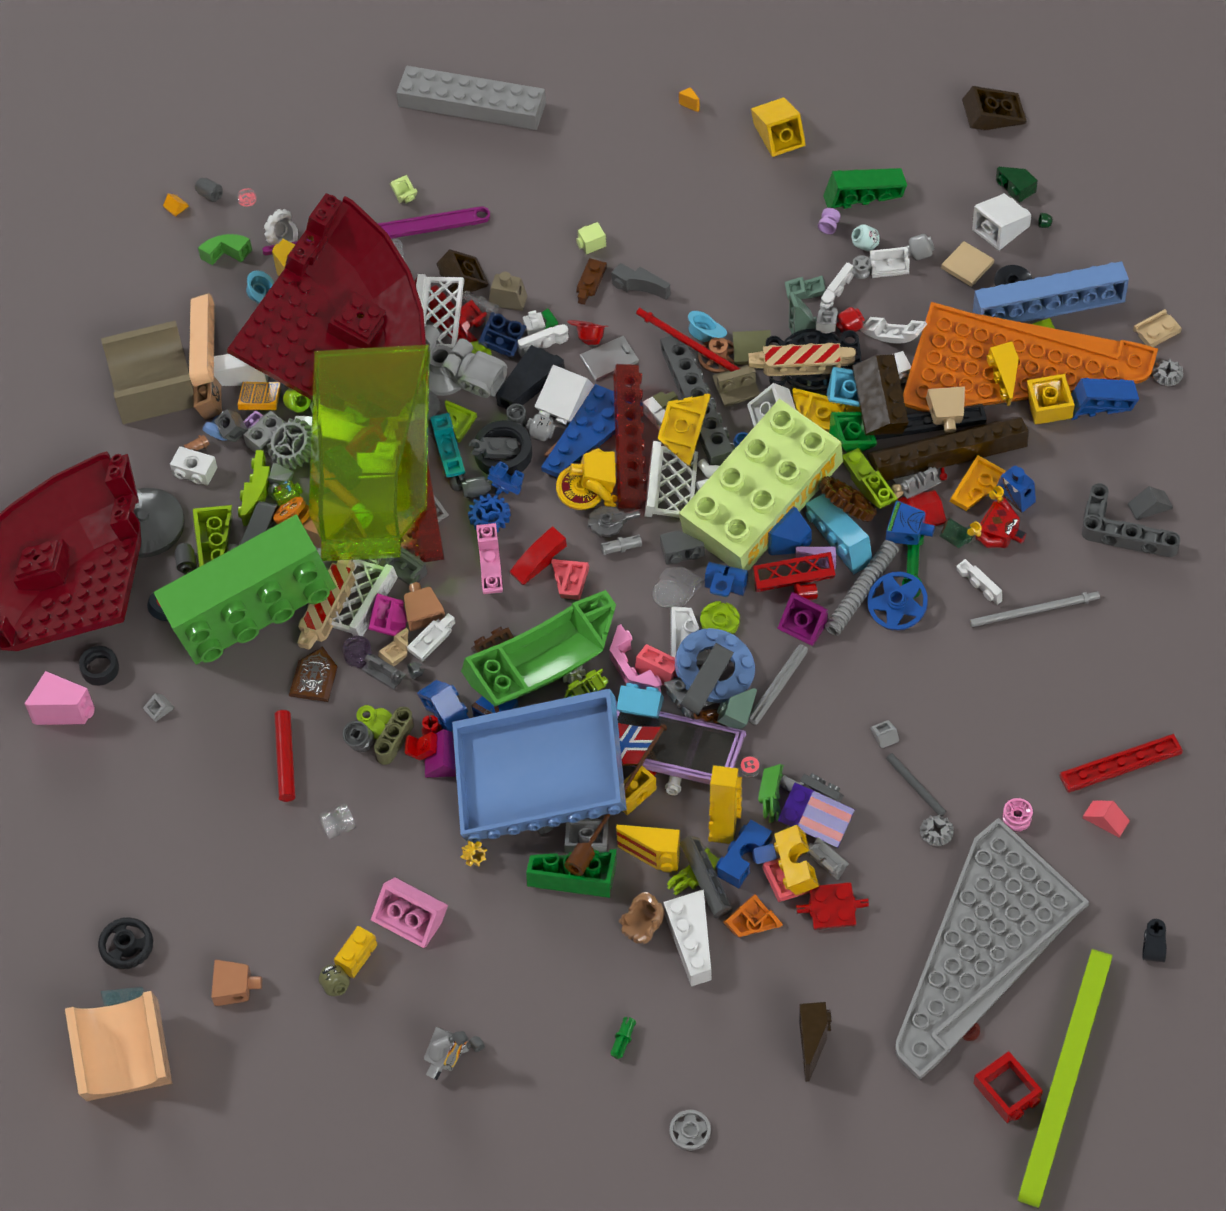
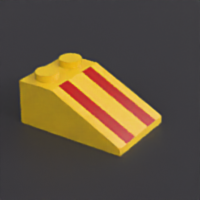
M628 825L616 826L618 848L663 872L678 871L680 830Z

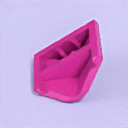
M377 593L370 614L368 629L395 636L405 629L407 623L403 600Z

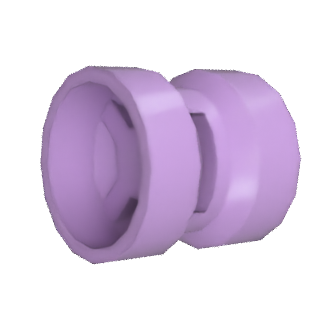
M826 208L822 212V219L818 223V229L825 234H833L840 220V213L833 208Z

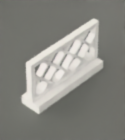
M418 274L416 289L424 310V324L426 326V321L431 316H434L437 322L433 326L437 328L439 325H442L445 329L437 339L436 345H445L453 349L458 337L464 278L426 277L425 274ZM431 283H440L442 286L434 293L430 289ZM452 283H459L458 289L453 293L448 290L447 287ZM446 290L450 296L441 302L437 296ZM435 298L440 304L431 310L428 305ZM454 299L456 306L449 311L445 305ZM443 307L448 313L439 319L435 313ZM452 316L454 324L447 328L443 322ZM450 334L452 336V343L443 344L441 339Z
M653 441L650 453L645 517H652L653 514L680 518V510L677 507L683 503L686 505L688 503L687 500L690 501L695 493L698 451L694 453L691 466H687L667 447L661 446V442ZM663 453L671 454L674 459L668 462L663 457ZM677 461L683 466L679 471H676L671 466ZM666 468L673 474L668 478L661 473ZM685 471L692 476L687 481L680 475ZM675 477L682 483L676 488L670 483ZM665 484L671 489L667 494L660 490V487ZM684 487L690 492L686 497H683L679 492ZM673 494H675L680 499V501H678L675 504H673L668 498ZM664 500L670 507L660 509L658 504Z
M354 558L355 569L357 566L365 568V571L355 575L354 571H352L356 586L351 588V593L358 591L359 596L351 600L346 597L343 608L349 607L350 612L339 616L338 611H335L337 617L332 619L335 622L332 621L331 624L333 628L352 633L355 638L361 640L369 627L370 614L376 594L387 596L398 577L394 567L386 564L383 567ZM381 572L379 577L371 580L369 574ZM364 576L368 577L369 581L358 585L357 579ZM369 586L372 587L369 593L361 594V589ZM362 601L360 608L352 610L351 605ZM347 618H353L349 626L341 622Z

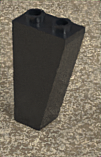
M531 345L496 393L497 405L504 409H507L512 404L524 405L542 391L553 365L565 369L564 359L558 355L546 352L543 348Z

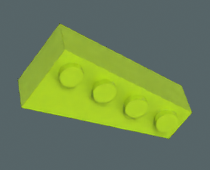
M232 505L193 509L198 564L201 567L226 553L232 524Z

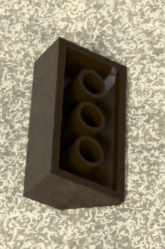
M875 355L853 365L852 371L865 435L903 434L909 422L895 355Z

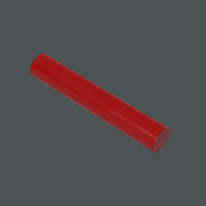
M279 710L274 713L278 792L280 801L290 802L295 799L291 713L288 710Z

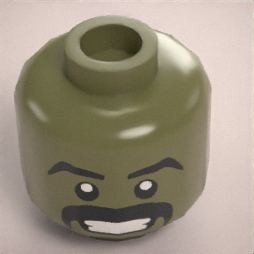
M339 965L325 966L318 977L320 985L329 996L344 994L350 985L349 977Z

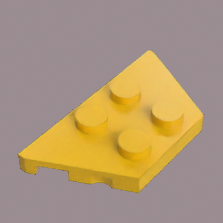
M797 388L792 390L795 409L828 433L832 412H861L858 406L829 402L828 397L825 395Z
M708 393L703 396L688 397L683 400L668 401L658 440L687 466H691L711 397Z

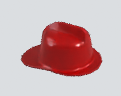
M567 321V323L576 326L579 339L587 345H598L603 338L605 327H609L586 321Z

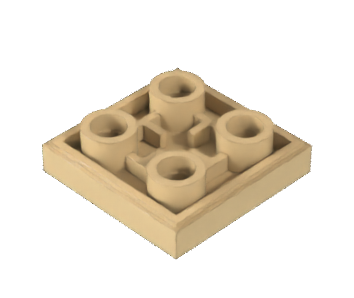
M963 241L943 262L941 269L972 287L994 264V259Z

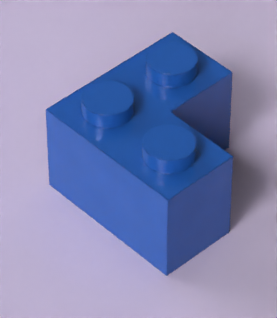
M435 680L417 692L425 709L434 713L442 729L451 732L453 731L452 722L469 718L467 715L468 709L463 702L459 701L457 697L459 695L458 691L453 685Z

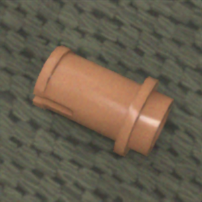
M199 435L197 439L183 446L187 449L199 451L203 448L207 449V446L210 444L205 435Z

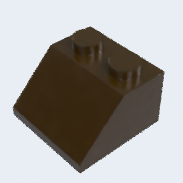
M449 249L436 263L441 277L464 278L463 295L489 285L477 257ZM452 283L447 287L448 290L453 293L458 289L459 283Z

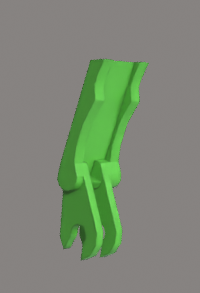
M782 764L765 768L763 771L758 800L759 803H763L764 819L769 814V823L774 821L775 813H777L776 821H778L781 814L778 799L780 798V780L783 776L782 770L784 765Z

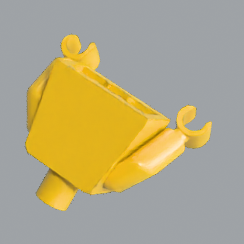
M597 448L585 453L581 464L571 463L570 475L581 476L582 487L599 495L604 500L605 506L616 507L614 502L618 498L616 495L611 496L616 484L615 452H604Z

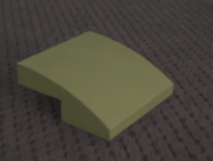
M771 331L733 332L734 365L749 364V353L763 351V346H765L767 338L771 336Z

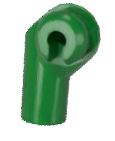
M549 308L541 313L546 320L545 329L558 325L557 319Z

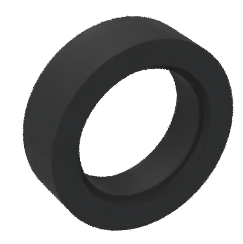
M507 420L495 421L485 425L475 436V439L481 440L483 437H511L517 439L522 446L520 453L514 459L503 462L507 464L508 470L506 473L510 476L513 475L515 470L523 472L531 462V437L528 431L518 423ZM483 453L475 456L476 464L487 475H489L491 466L495 467L499 463L490 458H484Z

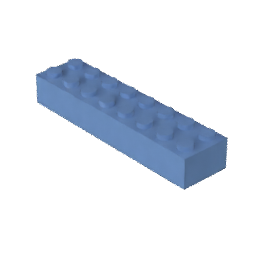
M1121 261L1061 274L1056 273L1051 276L1037 277L1026 281H1017L1016 283L1006 285L1001 284L995 287L981 288L975 290L973 313L1023 323L1123 303L1126 299L1129 278Z

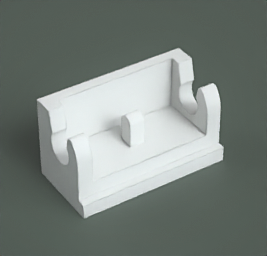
M907 247L870 251L872 278L909 274L910 260L908 259Z

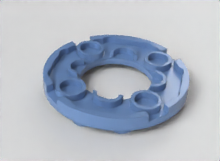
M713 628L697 630L685 637L675 655L676 674L686 685L685 688L689 690L699 673L697 667L698 654L705 649H712L715 643H718L734 652L730 659L734 663V673L727 680L716 683L707 701L722 703L732 696L747 691L755 675V663L748 647L729 632Z

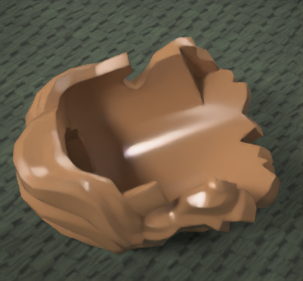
M640 893L633 899L629 912L619 918V923L622 924V934L628 936L630 940L634 939L633 942L648 943L653 937L655 930L662 924L665 915L662 904L650 893Z

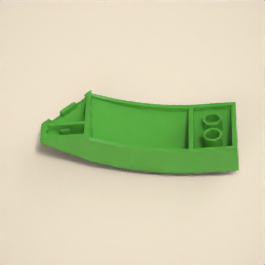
M606 590L576 601L570 607L538 626L501 644L466 657L461 672L470 686L494 706L530 693L565 676L603 652L616 604Z

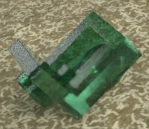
M949 518L943 526L940 537L960 548L964 544H969L973 536L967 533V530L972 527L969 525L965 528Z

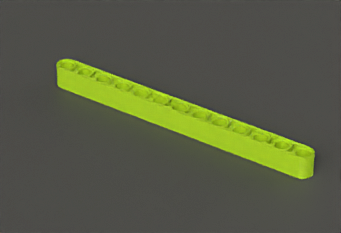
M1095 949L1091 950L1022 1182L1018 1202L1037 1208L1040 1207L1112 961V954Z

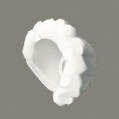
M278 209L273 215L269 216L268 222L264 225L266 230L264 235L269 244L276 245L282 239L289 242L298 240V229L290 221L292 217L290 211Z

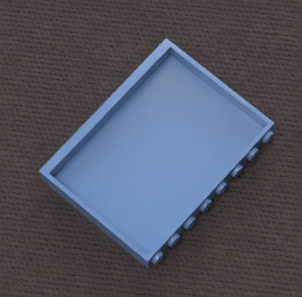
M610 689L452 722L460 833L467 842L475 843L486 838L497 839L501 835H516L521 831H536L541 827H556L560 823H576L580 819H596L600 815L619 814L620 811L627 810L616 699Z

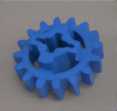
M487 494V498L480 495L479 501L474 499V505H469L468 517L470 524L474 525L475 530H477L476 525L496 523L498 533L499 527L505 529V523L510 522L509 516H511L509 503H505L504 498L498 499L497 494L493 498L490 494Z

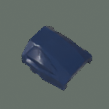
M491 312L478 344L513 358L518 348V340L522 338L527 326H522L518 321H510L501 314Z

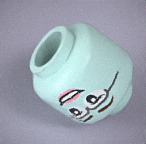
M863 224L856 227L852 232V242L857 248L871 251L879 244V232L875 228Z

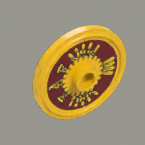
M570 466L564 469L557 478V495L561 502L569 508L575 510L590 509L596 506L602 499L596 493L581 486V476L570 475Z

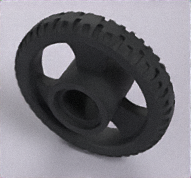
M132 917L116 919L103 929V932H101L98 941V949L102 959L116 969H131L132 967L139 966L149 957L153 948V935L149 927L143 921ZM126 927H136L140 929L145 936L140 939H135L133 932L126 929ZM111 933H115L113 941L116 948L111 952H107V939ZM125 941H130L129 944L122 945ZM138 949L142 951L138 956L130 960H121V957L133 956Z

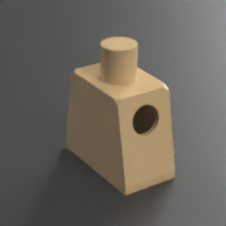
M965 386L928 389L926 400L934 424H944L945 433L955 432V423H961L964 416Z

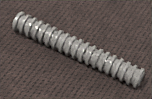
M888 540L883 542V545L880 546L879 550L870 560V563L860 574L851 590L848 591L841 604L838 605V608L828 619L825 628L830 634L835 636L841 634L844 626L848 624L857 608L860 607L867 594H869L873 584L882 576L886 567L889 566V563L892 562V559L899 552V548L894 542Z

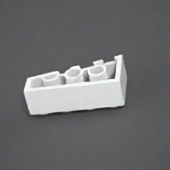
M703 889L663 902L665 917L691 987L711 980Z

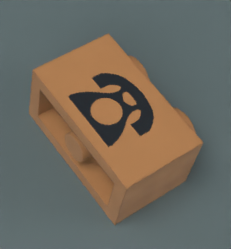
M215 377L213 382L194 387V408L205 420L222 413L221 384Z

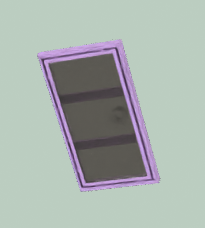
M617 711L618 723L639 727H659L661 724L667 726V730L663 731L642 764L644 768L649 771L709 785L713 765L735 767L746 736V731L662 711H660L658 719Z

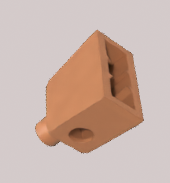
M418 582L409 585L410 592L404 595L409 631L427 627L433 620L439 619L441 621L445 617L444 608L432 588H421Z
M215 960L211 996L214 1006L246 1002L249 1000L250 989H262V976H251L248 965Z

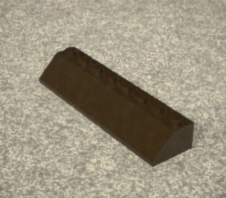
M1011 417L958 430L953 433H945L867 452V457L874 471H879L884 480L889 481L925 472L929 467L939 469L975 460L977 455L984 458L1028 447V429L1022 417Z

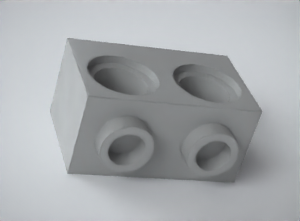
M272 411L263 415L254 426L248 428V431L243 434L246 446L255 453L256 450H264L266 455L269 451L267 444L270 443L267 437H272L271 431L277 429L276 425H282V419Z

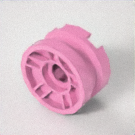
M1021 798L1009 800L1004 806L1003 822L1015 832L1027 829L1032 821V806Z

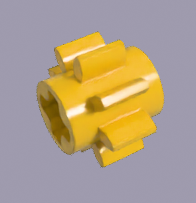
M468 841V845L461 847L463 855L460 857L467 860L466 865L472 866L474 863V865L479 867L480 863L486 860L485 852L488 850L481 847V842L476 841L474 844Z

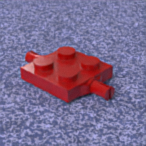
M851 882L819 885V887L809 890L810 900L808 904L796 905L797 914H810L813 921V930L856 926V908L869 907L868 898L855 900Z

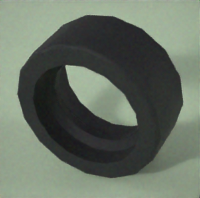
M106 646L89 648L81 655L79 660L81 674L85 681L91 685L101 686L108 684L114 680L119 671V664L115 653ZM97 658H107L110 660L111 665L106 671L98 674L88 671L87 667L91 661Z

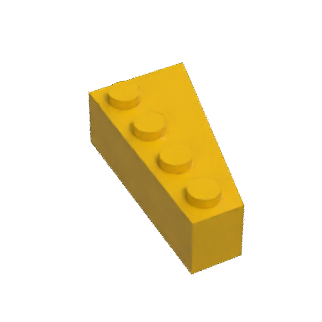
M713 765L710 782V832L708 836V841L730 844L734 841L737 818L741 819L742 777H739L738 768Z

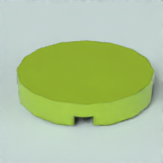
M715 601L708 604L701 612L700 626L702 629L713 628L734 634L740 625V615L737 609L730 603Z

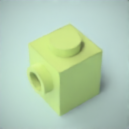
M596 222L578 229L576 242L580 249L583 248L584 252L589 254L606 247V235L599 223Z

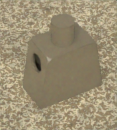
M506 271L495 274L488 306L523 311L527 300V293L522 279L511 276Z

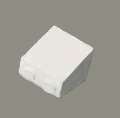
M1006 194L999 195L974 206L972 230L999 251L1026 230L1031 223L1030 212Z
M553 365L535 404V408L539 410V414L550 417V415L556 417L557 422L566 425L567 422L570 423L594 387V384L583 376Z

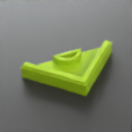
M446 400L445 407L450 415L457 442L460 443L476 420L477 413Z

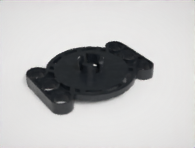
M810 328L793 333L785 341L778 336H770L765 346H769L770 343L776 342L779 346H787L789 344L840 343V347L854 348L857 355L854 364L841 366V368L851 370L853 365L862 362L859 336L852 330L845 331L839 338L833 333H822L819 330ZM852 337L855 339V342L847 343L845 338ZM831 374L786 375L779 381L774 380L773 376H769L770 384L775 383L783 386L787 381L798 389L820 392L828 389Z

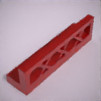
M831 552L752 566L756 592L794 586V584L798 583L805 584L833 579L836 575ZM828 558L829 568L821 569L815 565L819 559ZM799 562H806L811 566L808 572L802 573L796 569ZM785 565L791 571L788 576H781L776 572L777 569ZM767 569L772 574L769 579L760 581L758 570Z

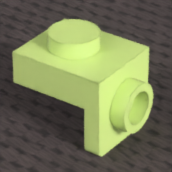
M407 175L390 182V186L399 203L404 201L409 203L415 199L418 191L416 188H413Z

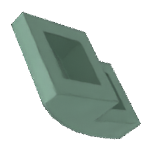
M823 275L805 281L803 277L785 282L788 299L789 292H794L799 299H808L822 296L826 291Z

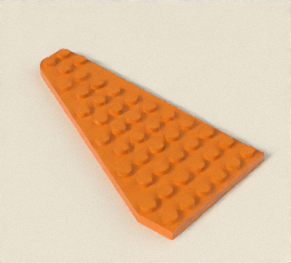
M931 302L925 320L927 325L921 333L903 392L905 407L922 412H930L926 400L928 389L965 386L964 407L1006 403L1000 396L1001 388L999 383L996 384L994 380V370L992 366L988 365L987 355L990 347L1008 342H1013L1019 358L1011 402L1029 399L1027 380L1065 374L1071 393L1081 378L1134 380L1135 384L1142 383L1152 373L1158 348L1125 340L1116 341L970 313Z

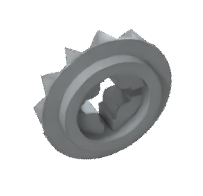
M1162 359L1159 363H1155L1152 375L1159 384L1173 386L1182 380L1183 367L1179 366L1178 361L1172 362L1171 359L1168 361ZM1169 368V369H1170V374H1168V377H1167V376H1166V369Z
M940 814L937 816L930 815L929 818L923 820L920 826L921 837L932 846L945 845L953 837V823H950L948 818L941 817ZM934 824L938 828H942L940 831V835L936 831H933Z

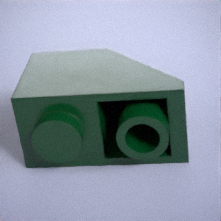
M1000 166L996 172V182L998 185L1005 188L1009 195L1019 203L1037 191L1038 180L1026 169Z

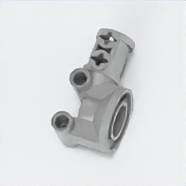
M426 325V356L419 385L424 390H430V392L440 396L450 395L460 389H464L483 398H488L489 395L495 397L506 379L507 365L505 362L481 351H477L475 354L471 353L473 345L465 339H459L453 349L445 345L437 346L436 341L440 336L439 330L432 325Z

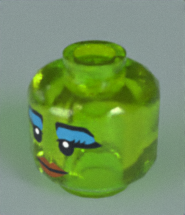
M287 480L275 487L273 496L278 505L281 506L294 497H301L300 494L303 491L298 482L294 484L293 481Z

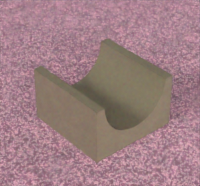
M176 320L101 338L114 387L115 401L123 424L194 407V390Z

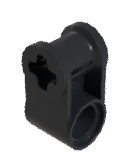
M1152 919L1147 923L1144 932L1142 959L1165 962L1167 952L1166 925L1160 919Z

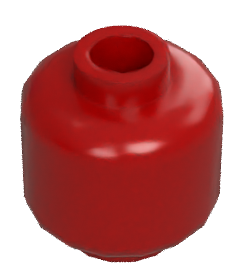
M849 307L837 315L838 322L836 326L841 333L848 330L856 332L863 328L865 319L858 308Z

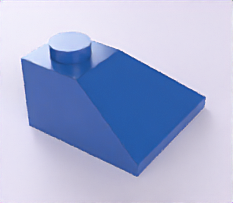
M794 506L768 532V554L771 556L795 554L796 547H809L812 542V529Z

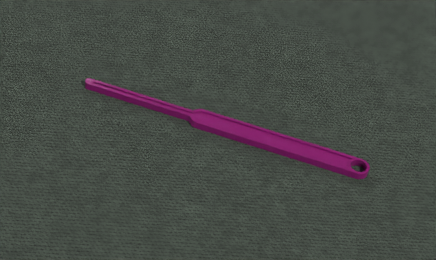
M480 206L378 223V225L392 239L486 223L490 219V211L488 208ZM478 212H485L487 216L479 218L476 214ZM275 245L263 247V254L266 256L273 255L272 251Z

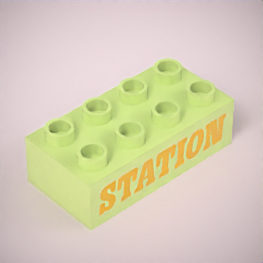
M779 398L679 512L683 532L702 541L705 549L727 565L749 571L768 549V532L793 506L800 512L819 490L818 485L824 476L830 477L843 462L841 441Z

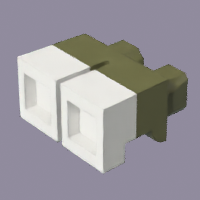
M661 391L643 402V413L655 424L659 431L668 401L679 400L674 391L666 395Z

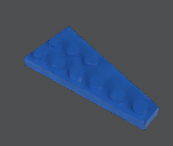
M595 384L541 467L542 472L558 478L560 473L569 467L571 463L576 464L585 453L590 452L596 446L602 445L616 434L620 427L627 422L630 423L639 412L642 413L643 403Z

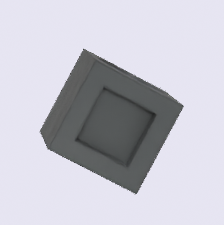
M229 409L223 411L214 420L222 437L236 442L248 431L240 414Z

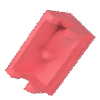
M647 644L636 656L635 670L637 673L642 674L651 670L654 676L658 675L662 685L673 680L674 676L678 677L675 670L674 657Z

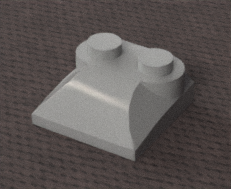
M580 819L576 823L566 822V855L574 850L577 843H588L603 819ZM608 820L591 845L594 851L599 850V853L607 852Z

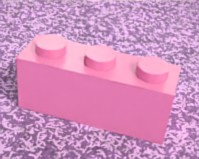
M394 877L383 883L371 921L425 948L442 924L448 905Z

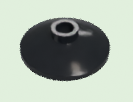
M1007 265L996 272L994 283L995 286L1016 283L1017 281L1031 280L1032 276L1024 267Z

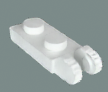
M846 263L821 297L820 308L824 306L829 311L834 304V298L836 296L839 297L843 292V286L851 282L854 276L852 264Z
M560 324V326L550 327L519 339L518 353L523 357L531 345L537 348H548L552 344L566 342L569 338L567 334L568 326Z

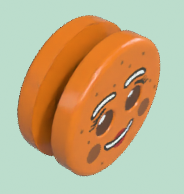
M294 497L276 510L273 519L277 524H280L297 514L303 524L309 518L312 511L302 497Z

